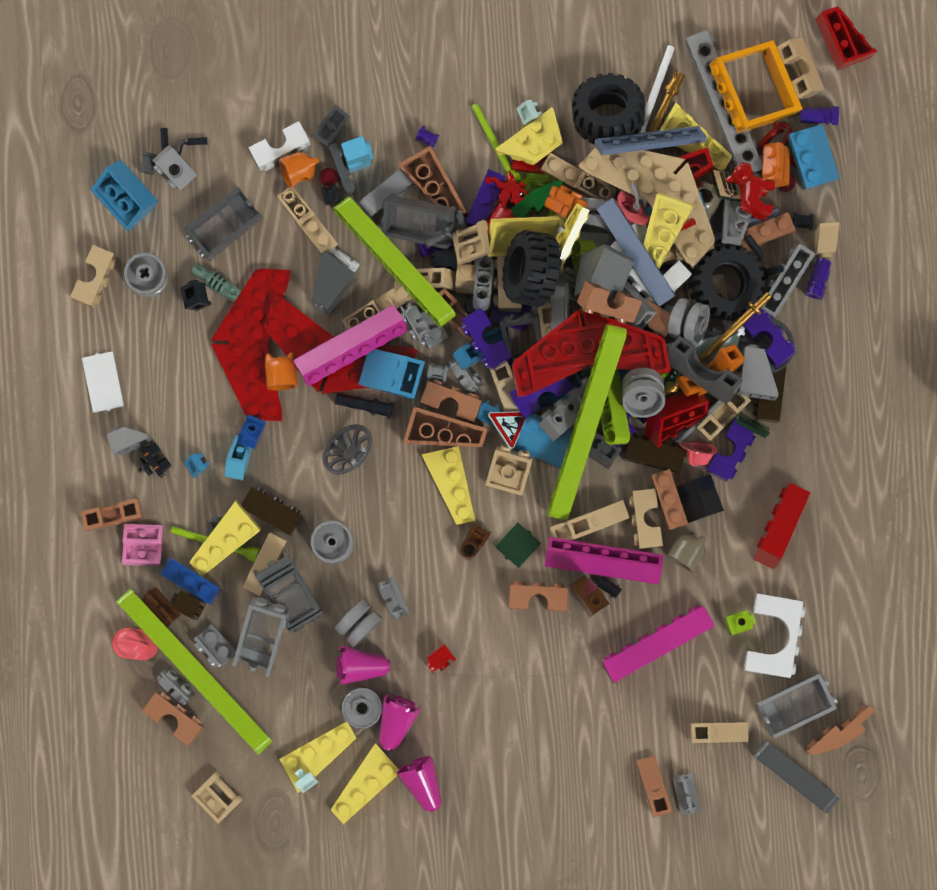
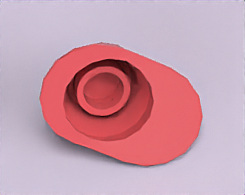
M625 191L620 192L617 204L629 223L647 224L649 219L645 209H642L641 205L639 211L633 209V204L636 201L634 195Z
M679 442V445L686 449V459L691 466L709 464L713 455L718 452L717 447L707 442Z
M123 628L115 634L112 641L115 653L126 659L148 660L158 651L156 644L142 629Z

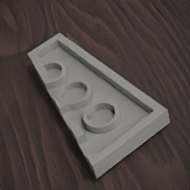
M725 181V192L731 195L733 191L730 190L733 187L734 194L731 197L724 196L722 243L741 246L752 215L740 209L741 199L732 198L738 195V192H735L737 191L735 183H732L731 186V183L727 182L726 184Z

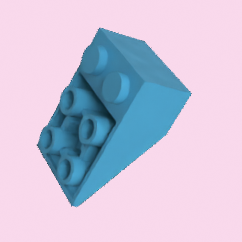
M374 349L366 356L358 385L414 400L425 362Z

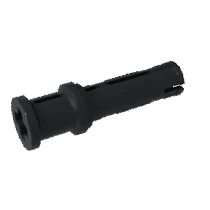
M337 393L335 398V405L370 412L373 416L377 414L391 419L394 407L393 402L389 404L380 402L378 399L366 400Z

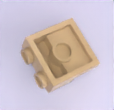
M501 444L500 447L497 446L485 485L522 496L534 456H530V452L526 450L513 451L505 444Z

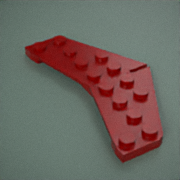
M255 270L211 341L229 342V344L211 345L246 417L251 415L263 421L282 422L283 411L278 391L267 389L265 357L269 354L267 344L270 336L265 331L264 324L275 296L283 298L290 282V270Z
M275 296L264 328L287 357L289 353L293 352L296 359L334 338L333 335L285 299ZM383 345L376 348L377 350L414 359L418 352L416 349L403 346ZM367 355L326 376L327 381L321 395L368 388L358 385ZM324 378L311 385L317 393Z
M579 309L519 356L512 365L517 396H528L576 372L593 366L605 326L609 324L627 329L626 339L616 369L631 371L637 368H650L659 374L671 371L666 343L663 337L611 318H604L597 313L590 314L583 310L582 315L585 327H582Z

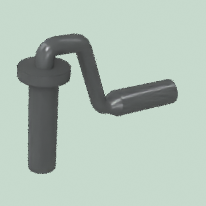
M462 210L456 211L455 216L460 230L468 228ZM440 232L425 240L424 244L428 248L445 239L446 236L453 241V235ZM474 235L464 237L463 242L473 238Z

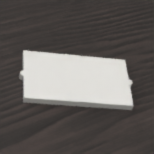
M113 351L102 354L96 353L93 356L82 358L93 413L105 410L111 411V409L123 407L124 402Z

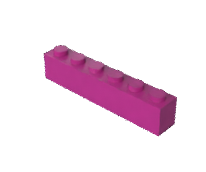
M393 304L293 361L306 385L310 386L322 378L333 374L338 369L351 364L356 359L367 355L372 350L385 345L390 340L401 336L408 329L403 317Z
M549 537L544 566L659 585L663 555Z
M696 605L688 610L690 614L684 617L680 614L671 619L672 624L668 626L662 624L655 628L656 633L650 636L646 633L637 638L639 642L632 646L630 642L621 647L622 652L615 655L612 652L605 656V661L602 664L612 682H617L714 627L715 624L706 608Z

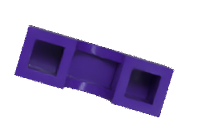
M488 169L485 178L496 177L501 182L506 181V176ZM485 178L466 219V224L469 227L476 225L481 220L486 222L489 220L495 201L502 190L494 182L486 183Z
M482 308L462 319L463 325L460 327L466 336L470 335L473 339L471 344L476 352L480 351L483 355L481 360L486 368L490 367L493 371L512 359L502 340L493 345L487 344L483 340L482 335L484 331L492 327Z
M760 308L759 311L762 314L758 315L755 313L742 326L745 327L744 331L751 340L758 335H766L771 339L772 346L765 352L768 361L776 370L794 356L795 346L790 340L786 341L782 336L783 331L778 325L774 326L770 321L771 317L766 310L762 311Z
M566 377L528 396L518 397L516 388L509 393L521 414L526 418L541 409L538 397L542 393L550 391L559 398L573 390L574 387L569 377Z
M735 419L724 437L732 442L734 453L728 457L716 453L706 472L725 482L728 479L732 480L737 472L735 466L738 462L742 463L747 454L744 452L746 446H751L756 437L753 435L754 431L744 424L740 425Z

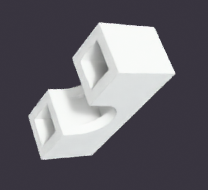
M299 121L282 130L286 137V142L281 148L275 149L270 147L266 139L249 147L260 171L272 169L275 167V163L279 162L280 158L296 152H304L308 149V146L311 144Z

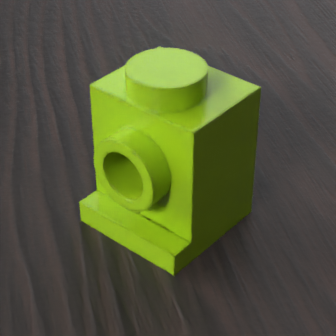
M748 610L724 618L730 636L753 629V624L756 623L753 613H748ZM740 618L745 620V624L743 626H740L738 624V620Z

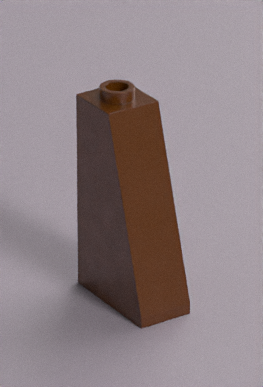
M586 575L569 585L590 618L609 605L600 589Z

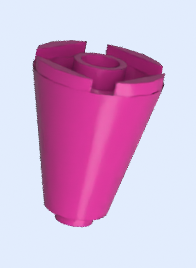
M339 646L338 652H341V657H337V678H341L338 682L341 685L385 676L387 671H390V660H387V657L384 655L347 646Z
M387 694L383 699L379 743L383 749L392 751L400 745L419 715L421 706L416 708V703L409 699L396 695L392 699Z
M420 757L413 760V764L409 766L405 764L398 769L397 775L424 811L434 812L440 808L439 805L442 803L432 757Z

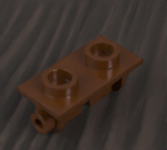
M156 587L151 591L149 590L144 595L145 597L141 599L167 628L181 616L178 611L171 608L172 604Z

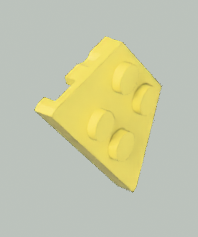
M551 107L495 149L496 154L500 156L502 154L509 155L514 160L534 165L560 146L563 142L554 109Z

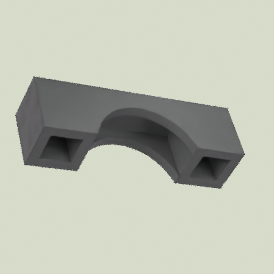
M681 336L675 340L667 351L671 367L726 405L735 396L743 381L728 369L719 372L707 368L699 360L696 354V347Z

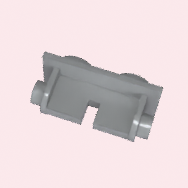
M410 303L406 306L407 309L405 310L401 306L402 313L400 315L403 317L405 324H409L411 328L409 330L413 340L417 339L422 344L421 338H429L431 330L425 320L417 323V320L421 319L422 315L416 305Z
M455 358L448 363L456 378H459L461 375L464 376L459 382L466 392L474 393L477 388L484 386L480 375L474 372L471 367L462 370Z
M394 577L378 584V590L383 599H388L389 601L386 603V606L393 619H397L410 612Z
M169 667L156 678L159 681L158 684L167 692L171 688L174 689L171 696L183 706L195 695L191 686L184 683L179 678L177 672Z
M692 773L672 777L681 815L701 811Z

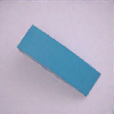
M499 326L483 334V340L491 345L501 340L503 341L501 327ZM471 342L460 347L452 354L462 370L474 365L483 358L480 351H475Z

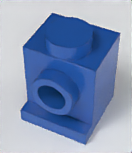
M248 415L239 433L237 442L255 449L264 432L266 421Z

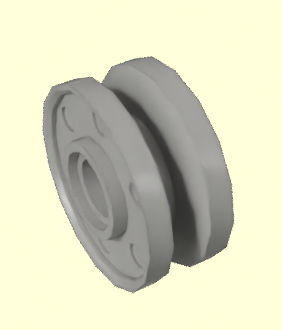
M368 688L352 690L345 696L342 702L344 719L356 728L366 729L372 727L382 716L383 704L381 698L376 692ZM360 703H365L368 707L367 712L364 714H360L357 710Z

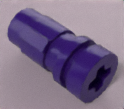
M826 106V108L802 107L800 123H825V125L832 123V125H838L839 106H832V108L830 106Z
M817 258L811 274V280L808 281V287L805 290L806 296L817 300L823 299L824 291L826 290L825 283L828 281L831 261Z

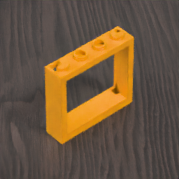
M774 40L717 57L709 64L712 71L711 74L717 83V89L723 97L725 108L729 112L732 125L735 126L738 134L795 116L802 110ZM761 52L785 109L748 121L724 63Z

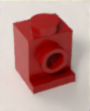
M444 644L426 658L429 661L426 665L432 673L438 669L442 671L450 665L449 660L454 662L456 658Z

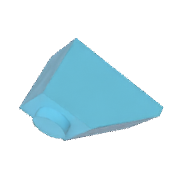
M235 435L226 459L224 476L243 480L252 448L238 443V436Z

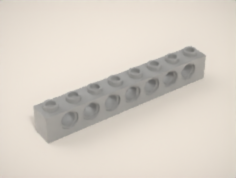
M705 30L689 36L685 39V45L729 153L732 155L735 167L742 162H747L751 164L754 175L762 173L763 157L761 155L758 156L756 151L758 145L755 138L750 136L749 132L751 130L738 134L735 126H731L728 123V119L731 118L726 108L721 106V102L724 101L723 97L714 88V85L717 84L714 76L707 71L709 64L715 58L721 56L720 52H716L714 48L716 43L713 35H709L708 31ZM706 49L710 55L702 56L700 50ZM741 135L744 137L745 142L738 143L735 137ZM749 153L752 159L746 161L743 159L742 154Z

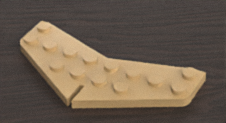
M595 147L578 165L585 174L593 178L596 177L631 195L634 194L630 184L635 183L640 197L645 198L652 209L658 193L694 204L687 220L694 218L696 225L680 231L674 241L685 262L693 268L712 248L715 238L689 163L687 162L675 175L674 173L685 162V159L645 150L601 155Z

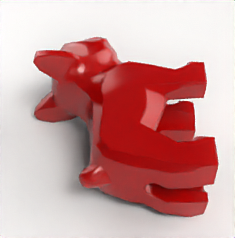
M740 163L735 167L732 175L725 178V181L736 183L740 187L741 210L756 219L765 220L767 216L773 213V205H765L760 200V197L767 196L768 190L773 191L775 189V181H765L761 177L755 176L750 163Z

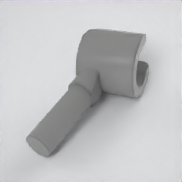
M635 183L630 184L636 200L633 204V209L639 211L640 205L644 209L647 205V200L640 197Z

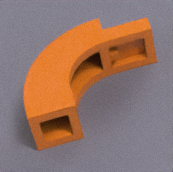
M734 344L720 349L715 358L706 367L719 372L728 369L735 373L743 364L745 358ZM684 375L678 377L676 381L686 396L695 393L700 396L707 393L706 390Z

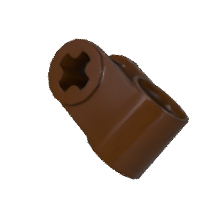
M475 522L461 546V556L466 560L474 559L481 547L486 543L491 531L487 532ZM466 546H472L474 553L466 555L463 549Z

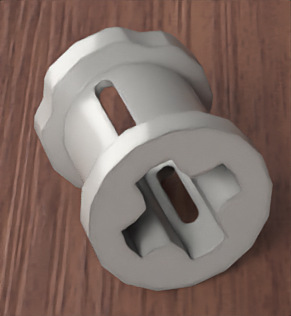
M430 362L427 379L436 378L446 382L449 365L438 366Z

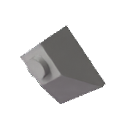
M117 426L112 428L110 433L107 434L111 450L117 457L153 442L149 435L126 427L121 428Z

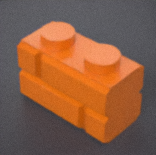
M780 142L763 146L762 179L765 181L774 180L775 188L789 185L790 148Z
M563 185L560 188L552 186L549 193L550 196L547 197L544 204L546 208L565 219H568L577 203L587 207V202L582 200L583 196Z

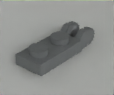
M336 143L330 144L329 153L342 188L345 191L344 193L347 196H352L356 188L354 181L348 178L351 175L348 165H344L341 159L344 158L341 147L337 148Z

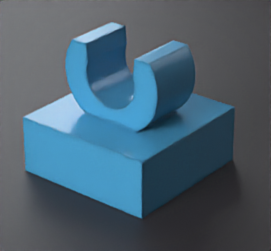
M487 400L485 403L482 402L476 419L494 426L488 414L490 412H500L499 404L493 407L489 405L490 401Z
M194 453L183 462L193 478L199 476L210 464L209 462L202 463L203 453L199 455Z

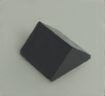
M711 475L691 480L676 487L688 523L724 511Z

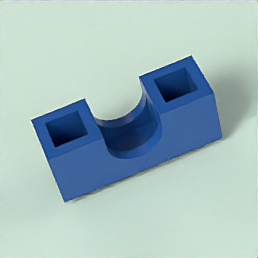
M172 558L168 560L160 573L209 605H212L221 591V588Z

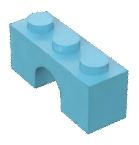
M363 136L341 143L350 173L372 165L371 159H374L369 141H364Z

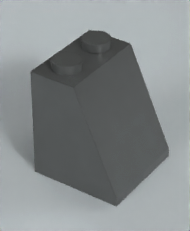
M606 244L580 255L574 297L579 298L585 281L601 285L610 291L607 303L611 302L615 298L617 291H623L635 259Z
M323 251L312 295L313 306L322 315L324 313L330 315L357 280L353 271L326 251Z

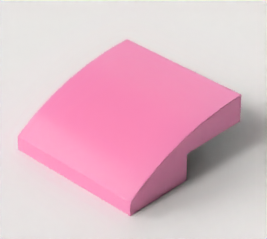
M124 524L122 565L161 567L163 525Z

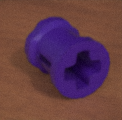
M422 126L416 135L415 141H420L433 148L440 135H435L426 130L425 126Z

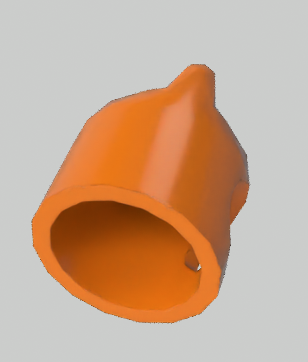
M303 152L280 158L279 167L286 185L291 188L298 182L311 180L315 173V165L319 162V159L311 158Z
M293 352L289 353L288 357L273 358L271 354L266 355L265 368L268 390L279 391L298 387L297 368L293 361L295 360Z

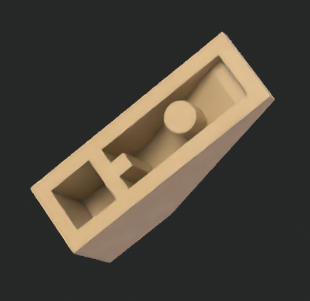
M839 222L820 223L813 233L815 256L827 259L835 254Z
M447 268L417 269L436 291H441L443 288L447 291H455L456 271ZM396 280L394 288L399 285V283Z

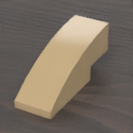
M269 532L245 581L244 589L259 596L264 592L253 570L257 569L260 572L268 567V562L272 560L277 562L287 542L286 539Z

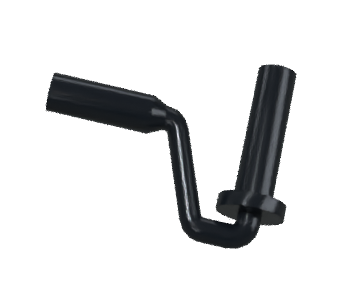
M168 128L160 129L161 151L169 145ZM198 137L182 140L177 153L181 155L184 144L188 146L208 145L207 137Z
M748 235L745 237V240L755 255L759 256L756 261L760 262L764 257L762 250L752 235ZM782 265L770 268L759 267V270H763L765 275L761 277L762 280L767 279L769 275L783 272L784 267Z

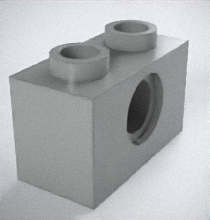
M170 145L152 160L155 163L154 169L160 175L165 174L168 178L166 182L173 189L176 187L182 190L197 176ZM176 164L177 171L170 174L169 167Z

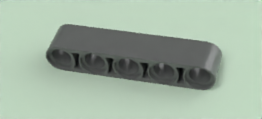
M763 740L753 753L757 760L828 814L840 799L766 740Z

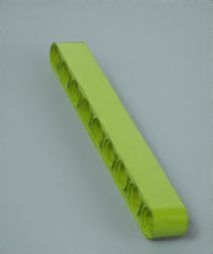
M347 196L333 207L334 212L437 326L441 328L456 316L451 306L351 197Z

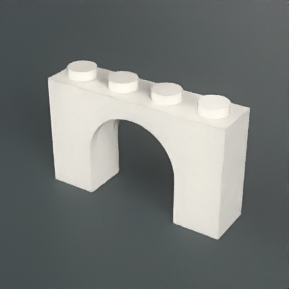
M634 223L632 227L643 242L648 227ZM617 240L610 246L625 254ZM677 261L663 276L672 290L675 291L692 273L680 261ZM632 267L628 279L632 282V287L638 293L641 292L646 297L645 299L658 306L635 268Z
M763 594L755 595L753 614L779 619L787 629L788 638L784 648L776 654L770 655L746 651L743 671L791 678V675H795L796 663H794V656H798L800 646L797 644V638L801 637L803 628L800 625L801 617L804 618L806 606H803V601Z

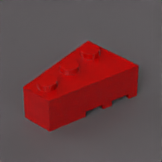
M839 6L821 12L815 19L837 71L870 59L877 52L865 40L866 37L857 31L853 26V22Z
M684 392L666 398L663 409L656 415L647 417L645 436L659 448L663 445L662 442L670 436L674 438L677 436L676 432L684 427L689 428L707 416L709 400L703 394L698 396L695 393L686 396Z

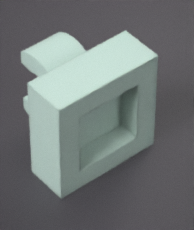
M531 99L523 102L516 108L523 125L530 124L542 114L541 111L537 112L535 109L538 103L532 102Z
M302 769L295 772L299 778L295 785L302 793L318 783V780L311 772L306 774Z

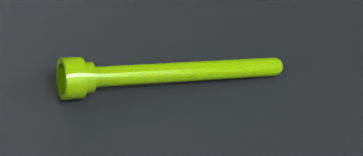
M473 104L472 110L496 153L495 149L500 144L479 105ZM496 154L506 172L505 176H507L508 171H511L517 183L522 181L519 172L511 169L505 154H502V156Z
M175 526L170 528L172 534L204 543L208 536ZM240 546L234 553L244 555L245 558H248V561L255 562L260 548L254 546L244 548Z

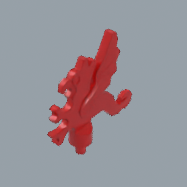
M511 171L507 172V182H501L496 177L485 178L486 183L494 182L499 189H502L498 195V202L501 203L503 209L510 198V194V203L514 202V205H516L517 202L519 203L524 200V197H520L521 194L519 192H522L524 195L527 193L525 192L526 189L520 188L521 186H526L523 183L524 181L517 184Z

